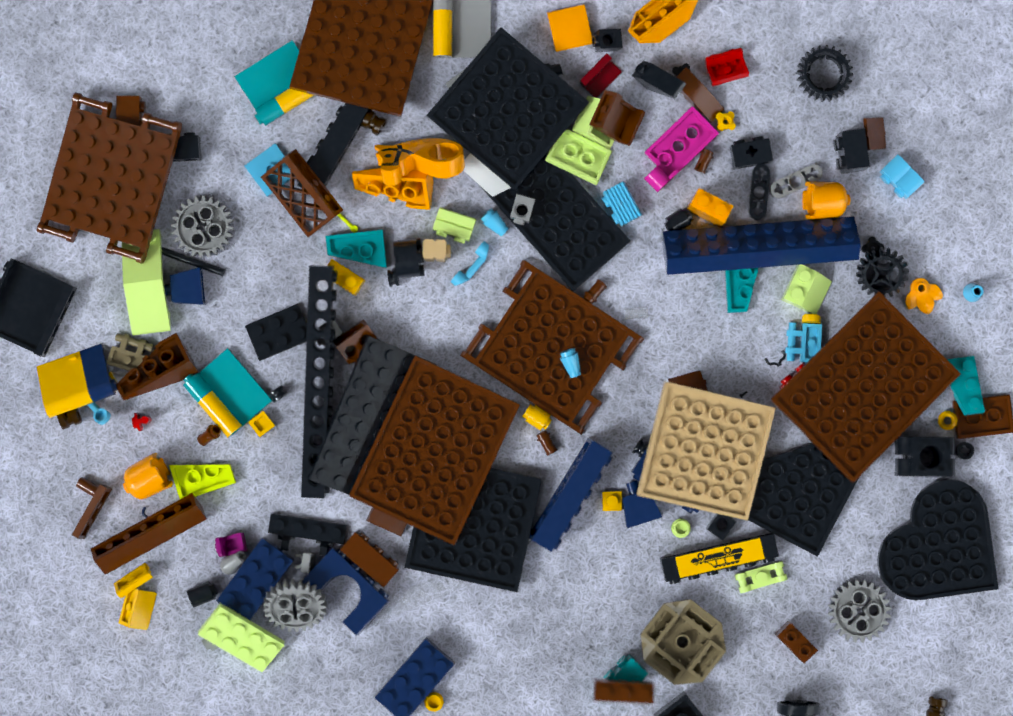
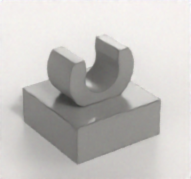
M304 552L303 554H295V557L301 558L302 563L300 565L294 564V567L297 569L301 568V572L310 573L315 565L316 553Z

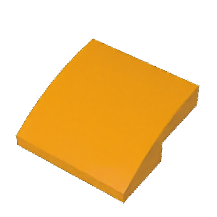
M584 4L547 12L556 52L592 44V36Z

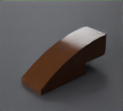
M685 67L677 76V78L686 83L681 93L695 109L712 123L717 113L722 112L724 108L698 78Z

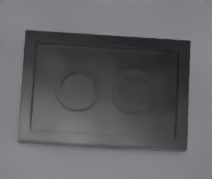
M299 304L245 325L259 361L303 344L307 340V324Z

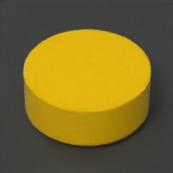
M804 314L802 316V323L821 324V316L817 314Z

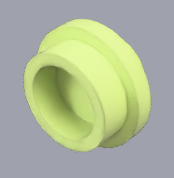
M681 518L676 519L671 526L672 533L679 538L686 537L691 530L689 522Z

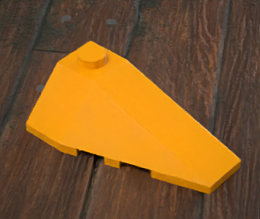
M381 168L353 171L352 173L354 189L374 196H378L380 193L389 197V201L394 203L396 199L407 202L406 207L412 209L430 210L433 176L412 170L409 174L401 177L402 181L399 184L386 185L383 183Z

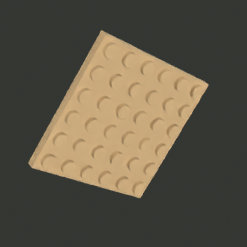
M664 381L636 495L748 520L776 408Z

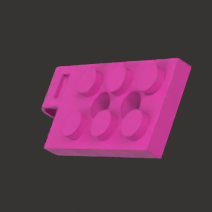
M692 106L644 152L656 165L644 179L658 193L719 133ZM689 128L697 131L695 138L687 136L686 131ZM676 141L683 144V150L680 152L673 149V143Z

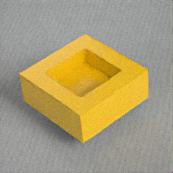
M262 411L248 422L259 437H262L276 426L265 411Z
M622 491L602 492L603 511H622Z

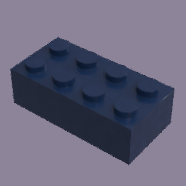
M263 537L216 601L251 621L263 605L266 592H270L271 587H276L295 559Z
M426 637L374 698L394 716H411L455 665V662Z

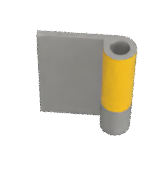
M433 0V57L475 58L491 39V0Z

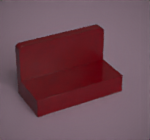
M606 53L580 80V84L593 97L597 98L622 71Z

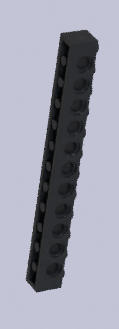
M309 266L302 498H325L326 493L330 492V487L311 481L308 477L315 463L312 460V455L318 454L322 443H314L313 436L320 435L324 441L330 426L329 417H332L333 406L329 405V399L333 398V386H330V379L334 378V367H331V359H334L335 348H331L332 340H335V329L332 328V321L336 320V309H333V301L336 302L337 290H333L334 282H337V271L334 270V266ZM320 280L328 283L326 291L319 289L318 283ZM322 299L327 302L326 310L318 308L317 303L319 300ZM318 319L326 321L327 326L325 329L317 327ZM318 338L325 340V348L317 347L316 340ZM316 358H323L325 360L323 368L315 364ZM315 378H323L324 386L318 387L315 384ZM316 396L323 398L324 404L322 406H317L314 403ZM314 416H321L323 424H315L313 421Z

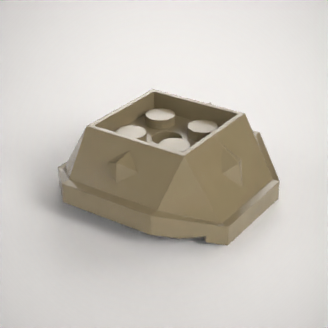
M691 599L663 603L640 633L643 661L674 685L702 683L726 652L722 623ZM681 636L687 638V643L684 646L677 645V640Z

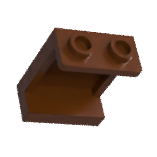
M604 90L589 125L615 142L630 146L645 115V111L637 109L622 99L623 96L619 93Z

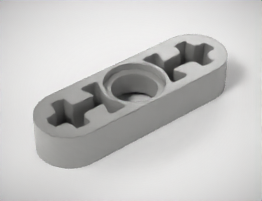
M810 165L775 181L770 186L771 195L775 198H782L806 187L805 177L801 173L804 172V175H807L811 172L810 169L817 170L818 174L816 175L817 178L811 176L807 178V181H819L823 175L821 167ZM797 176L801 179L799 187H794L791 184L792 177ZM784 180H787L788 187L782 190V194H779V192L775 193L776 185L778 184L781 187L786 184Z

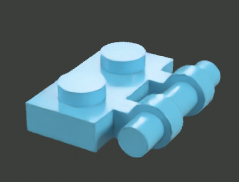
M789 323V330L786 331L788 346L785 348L787 361H794L795 354H800V362H808L821 349L822 324L802 323V331H797V323ZM796 337H801V348H795Z

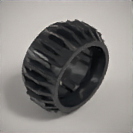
M821 45L818 46L817 50L812 48L811 53L807 51L805 57L800 59L802 63L797 65L801 69L796 72V74L800 75L796 79L801 81L799 88L803 87V93H809L808 98L814 96V101L821 98V102H824L825 98H827L828 102H830L832 97L836 100L839 95L842 96L844 94V90L849 89L847 84L852 82L849 78L853 76V73L850 72L853 66L848 64L851 60H846L847 54L842 55L841 49L836 51L835 46L832 49H829L828 45L824 49ZM826 56L827 60H832L837 65L841 76L834 87L826 88L823 91L822 87H817L813 84L808 72L813 62L818 59L822 60Z

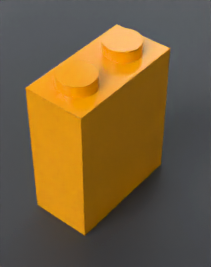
M699 188L687 209L702 219L721 227L726 222L733 205Z

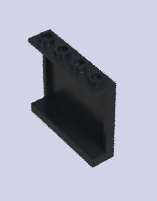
M11 258L10 261L5 263L3 267L4 274L0 278V337L34 352V354L40 357H45L77 288Z

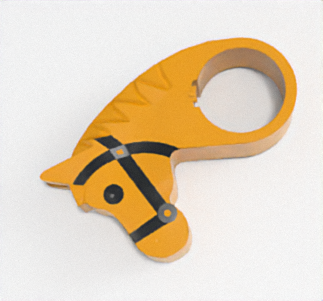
M424 138L405 141L392 146L374 145L375 150L378 151L375 154L378 159V165L381 166L383 183L386 185L399 184L402 181L401 177L409 174L412 170H417L436 178H450L460 174L465 168L463 147L459 143L448 139Z

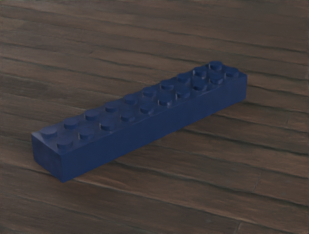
M854 216L663 231V254L667 275L859 260L861 248Z

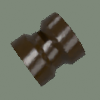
M370 110L364 117L361 126L365 129H372V133L378 136L381 132L380 128L385 126L387 119L383 117L378 118L376 113Z
M78 408L57 415L63 430L69 428L72 424L78 425L82 423Z
M929 696L928 703L930 706L926 711V716H946L944 710L948 705V700L942 698L935 699Z

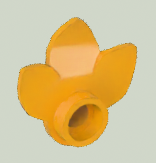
M916 278L910 285L911 291L906 295L905 304L907 309H913L917 306L921 312L930 314L934 307V300L942 299L943 294L937 285L929 284L924 278ZM919 285H923L921 291L918 290Z

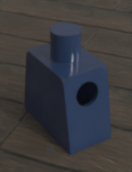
M201 268L170 275V284H164L166 296L171 295L173 303L206 305L203 271Z
M637 480L626 483L629 495L622 497V504L627 529L662 517L654 499L636 495L638 490Z

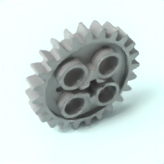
M195 196L194 202L187 199V206L181 203L182 211L175 210L179 216L172 217L177 221L175 224H171L172 227L176 228L171 233L178 235L174 241H181L179 248L186 247V254L192 250L193 257L199 253V257L203 258L204 253H206L207 257L210 258L212 251L218 255V248L223 251L225 250L222 246L223 243L230 244L226 240L227 237L233 238L229 231L234 230V228L229 226V224L234 221L227 218L231 213H224L227 207L225 205L219 207L221 202L218 200L213 203L214 198L212 197L208 201L205 196H202L201 201H199L197 196ZM211 210L210 218L204 219L202 217L203 211ZM194 212L198 213L200 221L203 224H207V226H205V230L211 238V242H208L207 237L202 230H198V228H200V224L196 219ZM189 218L194 219V225L191 228H187L185 225L186 220ZM219 226L220 233L217 236H212L211 229ZM197 235H202V243L196 245L194 238Z
M294 579L291 580V583L284 580V585L277 583L276 588L271 587L270 592H266L263 611H265V617H269L268 622L274 621V627L281 625V630L287 627L288 632L292 628H295L296 632L299 631V628L306 631V626L313 628V623L318 625L319 619H324L327 601L325 600V594H322V590H316V585L310 587L309 581L302 584V579L298 583H295ZM293 594H296L297 618L294 617Z
M857 579L854 581V585L847 581V587L840 585L841 592L834 591L837 595L836 598L830 597L834 604H828L833 609V611L828 612V615L834 618L829 621L830 623H836L833 629H840L838 633L840 636L846 633V640H849L852 636L853 642L860 638V641L864 643L865 637L872 641L871 635L879 637L877 631L884 632L885 630L882 625H889L885 618H891L889 614H886V611L891 610V607L885 604L890 601L883 599L886 593H879V586L873 589L874 583L872 582L867 586L866 580H862L861 585ZM861 592L862 600L855 602L854 595ZM876 605L877 612L870 615L869 607ZM845 607L850 609L848 617H843L841 614ZM857 607L862 608V615L857 614ZM854 616H856V617L853 619L852 623L849 625L848 622H849ZM859 620H864V628L860 630L857 629V622Z

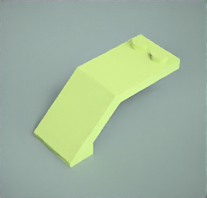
M160 229L153 230L147 256L143 264L122 256L123 286L132 335L171 331L170 312L167 306L163 283ZM122 242V248L139 252L140 247Z

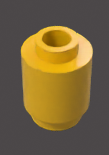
M530 404L522 416L526 419L527 423L540 431L542 428L546 430L552 421L549 419L550 414L537 405L533 406Z

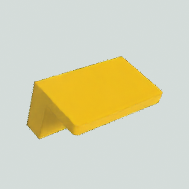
M136 588L127 594L118 623L128 628L147 630L157 593Z

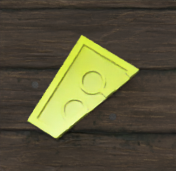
M229 464L169 465L180 499L191 493L197 497L236 483L231 465Z

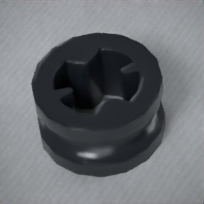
M396 269L393 272L387 270L389 286L392 287L394 284L400 286Z
M281 385L268 396L273 397V402L275 403L288 392L283 391V386Z
M640 438L632 453H637L638 457H641L649 443H644L643 439Z
M962 442L957 445L955 451L959 458L970 459L974 455L972 444ZM963 445L970 449V452L966 453L967 456H964V453H960Z

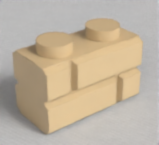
M424 239V260L427 262H434L435 260L437 262H446L447 258H451V245H448L445 240L436 239L434 241L433 239Z

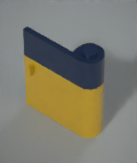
M102 344L36 367L43 405L49 418L116 395V390H118L116 380L111 379L109 376Z

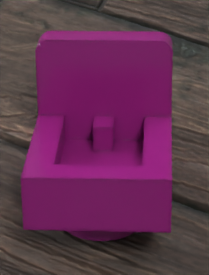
M244 533L215 538V550L219 557H226L238 551H248Z

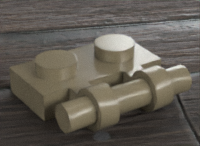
M117 333L115 341L121 342L120 347H111L106 364L130 371L132 368H137L143 362L142 358L145 357L143 355L144 350L152 352L154 344L147 343V340L131 338V335L128 334L122 335ZM127 346L138 347L136 353L126 350Z

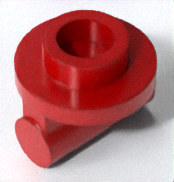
M138 412L134 413L132 418L134 429L137 428L139 432L143 431L142 424H149L152 421L149 416L140 418Z

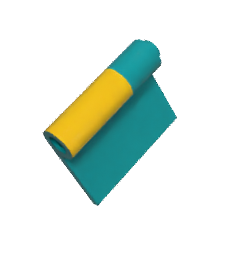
M293 40L234 76L255 108L257 114L254 116L260 125L262 123L265 126L314 96L290 89L289 87L299 54V49Z
M229 348L222 352L201 372L195 375L189 374L184 379L185 383L183 386L227 438L231 437L273 401Z

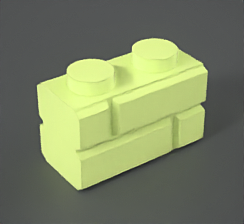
M439 207L433 231H436L435 235L446 238L449 235L454 237V241L465 244V241L470 242L476 219Z

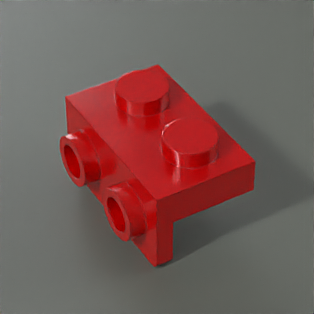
M742 48L731 49L727 52L713 54L705 58L706 71L712 87L749 77Z

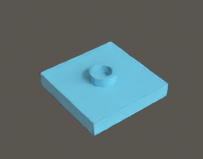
M273 144L245 165V168L267 197L273 192L262 180L261 176L285 157L276 144ZM283 163L282 172L290 173L289 167L286 163ZM270 174L268 177L271 181L278 184V175ZM282 176V185H285L290 181V178Z

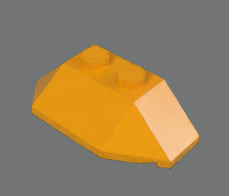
M651 0L634 13L628 32L639 43H660L690 20L698 0Z

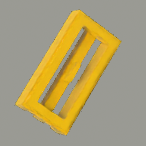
M146 562L114 583L116 594L120 599L153 578Z

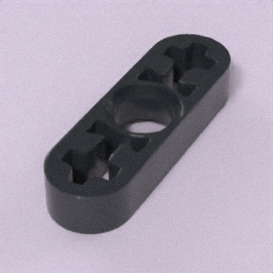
M764 164L756 165L752 170L748 213L755 220L762 219L767 211L770 170ZM760 168H763V172H766V175L762 176V182L766 181V184H754V181H759V175L756 174V171H759ZM756 187L764 189L763 197H756L754 195ZM753 199L756 201L764 200V204H759V209L763 212L756 216L755 212H752V209H755L757 202L753 203Z

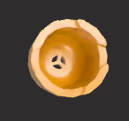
M807 181L805 183V186L808 187L807 191H803L802 202L803 210H807L808 213L805 216L807 220L838 218L844 214L847 205H850V195L847 194L845 187L839 182Z
M157 453L145 457L126 469L123 487L128 494L130 493L133 497L142 500L172 487L173 481L168 479L170 471L162 458H156Z

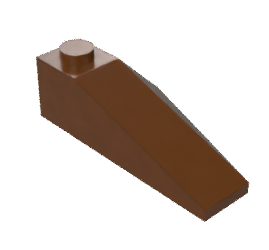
M177 333L160 341L155 346L156 349L149 356L146 355L142 358L143 362L137 368H132L116 384L123 401L180 382L189 374L198 372L192 357Z

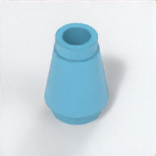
M492 208L481 217L483 224L500 236L509 229L498 212Z
M975 283L966 285L963 290V296L969 302L978 301L983 294V288Z
M575 348L560 352V360L570 378L581 375L579 356Z

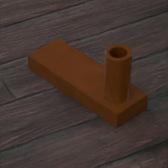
M81 477L76 487L93 497L72 533V536L77 539H85L112 491V488L100 484L97 486Z

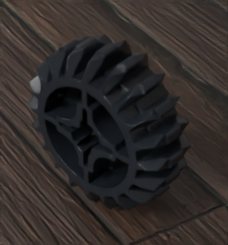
M879 247V252L877 253L875 249H872V255L866 252V259L860 258L862 265H857L859 271L856 272V277H859L858 284H863L861 289L863 291L868 289V295H871L873 292H875V295L879 291L885 298L886 293H889L890 297H893V291L899 293V287H905L903 281H908L906 274L909 273V269L905 268L907 262L903 261L904 257L902 255L897 257L898 251L896 250L890 254L891 249L889 247L886 249V252H883L882 247ZM878 260H888L891 262L882 264ZM872 265L875 272L868 279L866 272L868 267ZM897 266L899 270L898 276L893 281L890 273ZM879 270H885L886 276L879 275ZM879 282H884V283H886L887 285H885V286H878V285H875V284H877V283H879Z

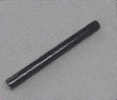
M162 247V255L224 276L226 269Z

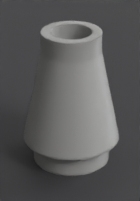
M238 551L235 554L224 557L220 563L222 572L228 575L236 573L247 559V556L243 551Z

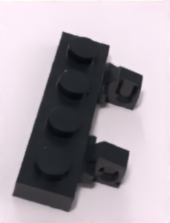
M271 514L268 533L278 534V539L282 540L280 550L289 551V543L291 539L295 540L296 537L316 540V543L320 544L319 556H325L328 552V547H333L334 543L344 544L347 525Z

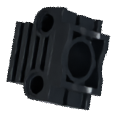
M898 437L895 440V455H903V458H895L894 476H955V458H951V455H955V437ZM926 446L931 448L934 454L933 462L928 467L923 466L920 461V453Z

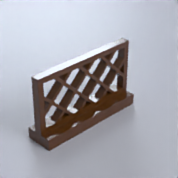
M296 149L261 176L262 180L307 237L311 236L343 211L339 203ZM283 163H286L289 167L290 173L282 172ZM270 174L278 175V184L273 183L268 176ZM282 176L290 178V186L282 185ZM294 179L300 181L302 189L294 187ZM282 189L290 191V199L282 195ZM294 192L302 193V201L294 200ZM306 194L311 195L314 199V204L306 203ZM294 204L302 206V214L296 213ZM306 207L314 208V217L306 215ZM318 210H322L328 218H318ZM306 220L314 221L312 230L307 227Z

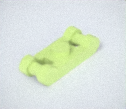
M783 561L735 574V578L739 581L740 585L738 587L739 592L745 593L788 580L787 574H784L782 568L784 567ZM775 569L777 576L771 577L770 570ZM751 576L752 583L747 585L746 578Z

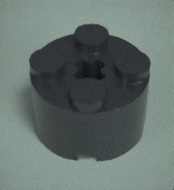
M421 238L393 241L397 278L425 276L424 265H421V263H424L423 251H419V249H422Z

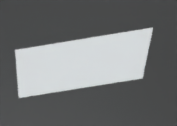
M469 154L464 159L465 168L463 171L492 197L511 188L472 154Z

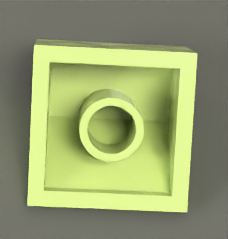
M587 96L586 100L589 103L578 115L572 131L605 148L611 149L614 140L589 125L600 99Z
M802 264L797 265L781 300L810 314H817L832 281Z

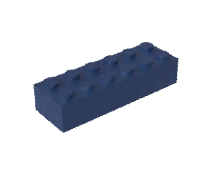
M587 438L532 528L529 537L532 541L550 552L553 549L557 550L562 542L560 539L562 534L569 531L572 525L570 521L573 516L577 517L582 509L581 503L591 495L592 485L594 483L597 484L602 477L600 472L604 466L607 467L610 464L613 452Z

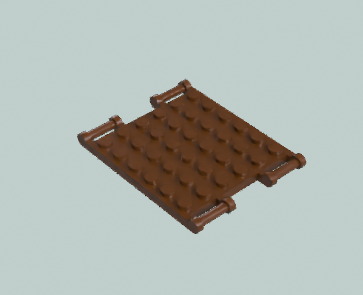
M75 92L72 97V107L43 213L37 225V232L55 235L71 243L75 241L78 229L110 238V242L106 247L107 254L121 255L143 264L147 256L180 137L182 123L157 118L147 112L143 114L141 127L109 118L112 109L111 102L98 101ZM84 104L102 109V114L98 115L81 110L80 106ZM154 124L171 129L172 134L167 135L150 130V125ZM49 220L70 226V230L64 231L48 226ZM118 241L140 247V250L137 253L117 247Z
M522 260L517 273L509 285L502 290L503 293L514 299L513 303L494 331L480 324L477 334L460 356L582 435L585 431L584 427L595 410L602 405L601 401L590 395L610 363L623 371L625 370V364L639 343L643 342L644 338L527 261ZM529 270L532 274L519 294L513 292L526 271ZM484 335H489L490 338L477 358L472 357L471 355ZM627 337H632L633 340L620 360L614 358ZM575 348V351L578 352L581 375L570 378L560 360V352ZM585 401H590V406L578 424L573 423L572 421Z

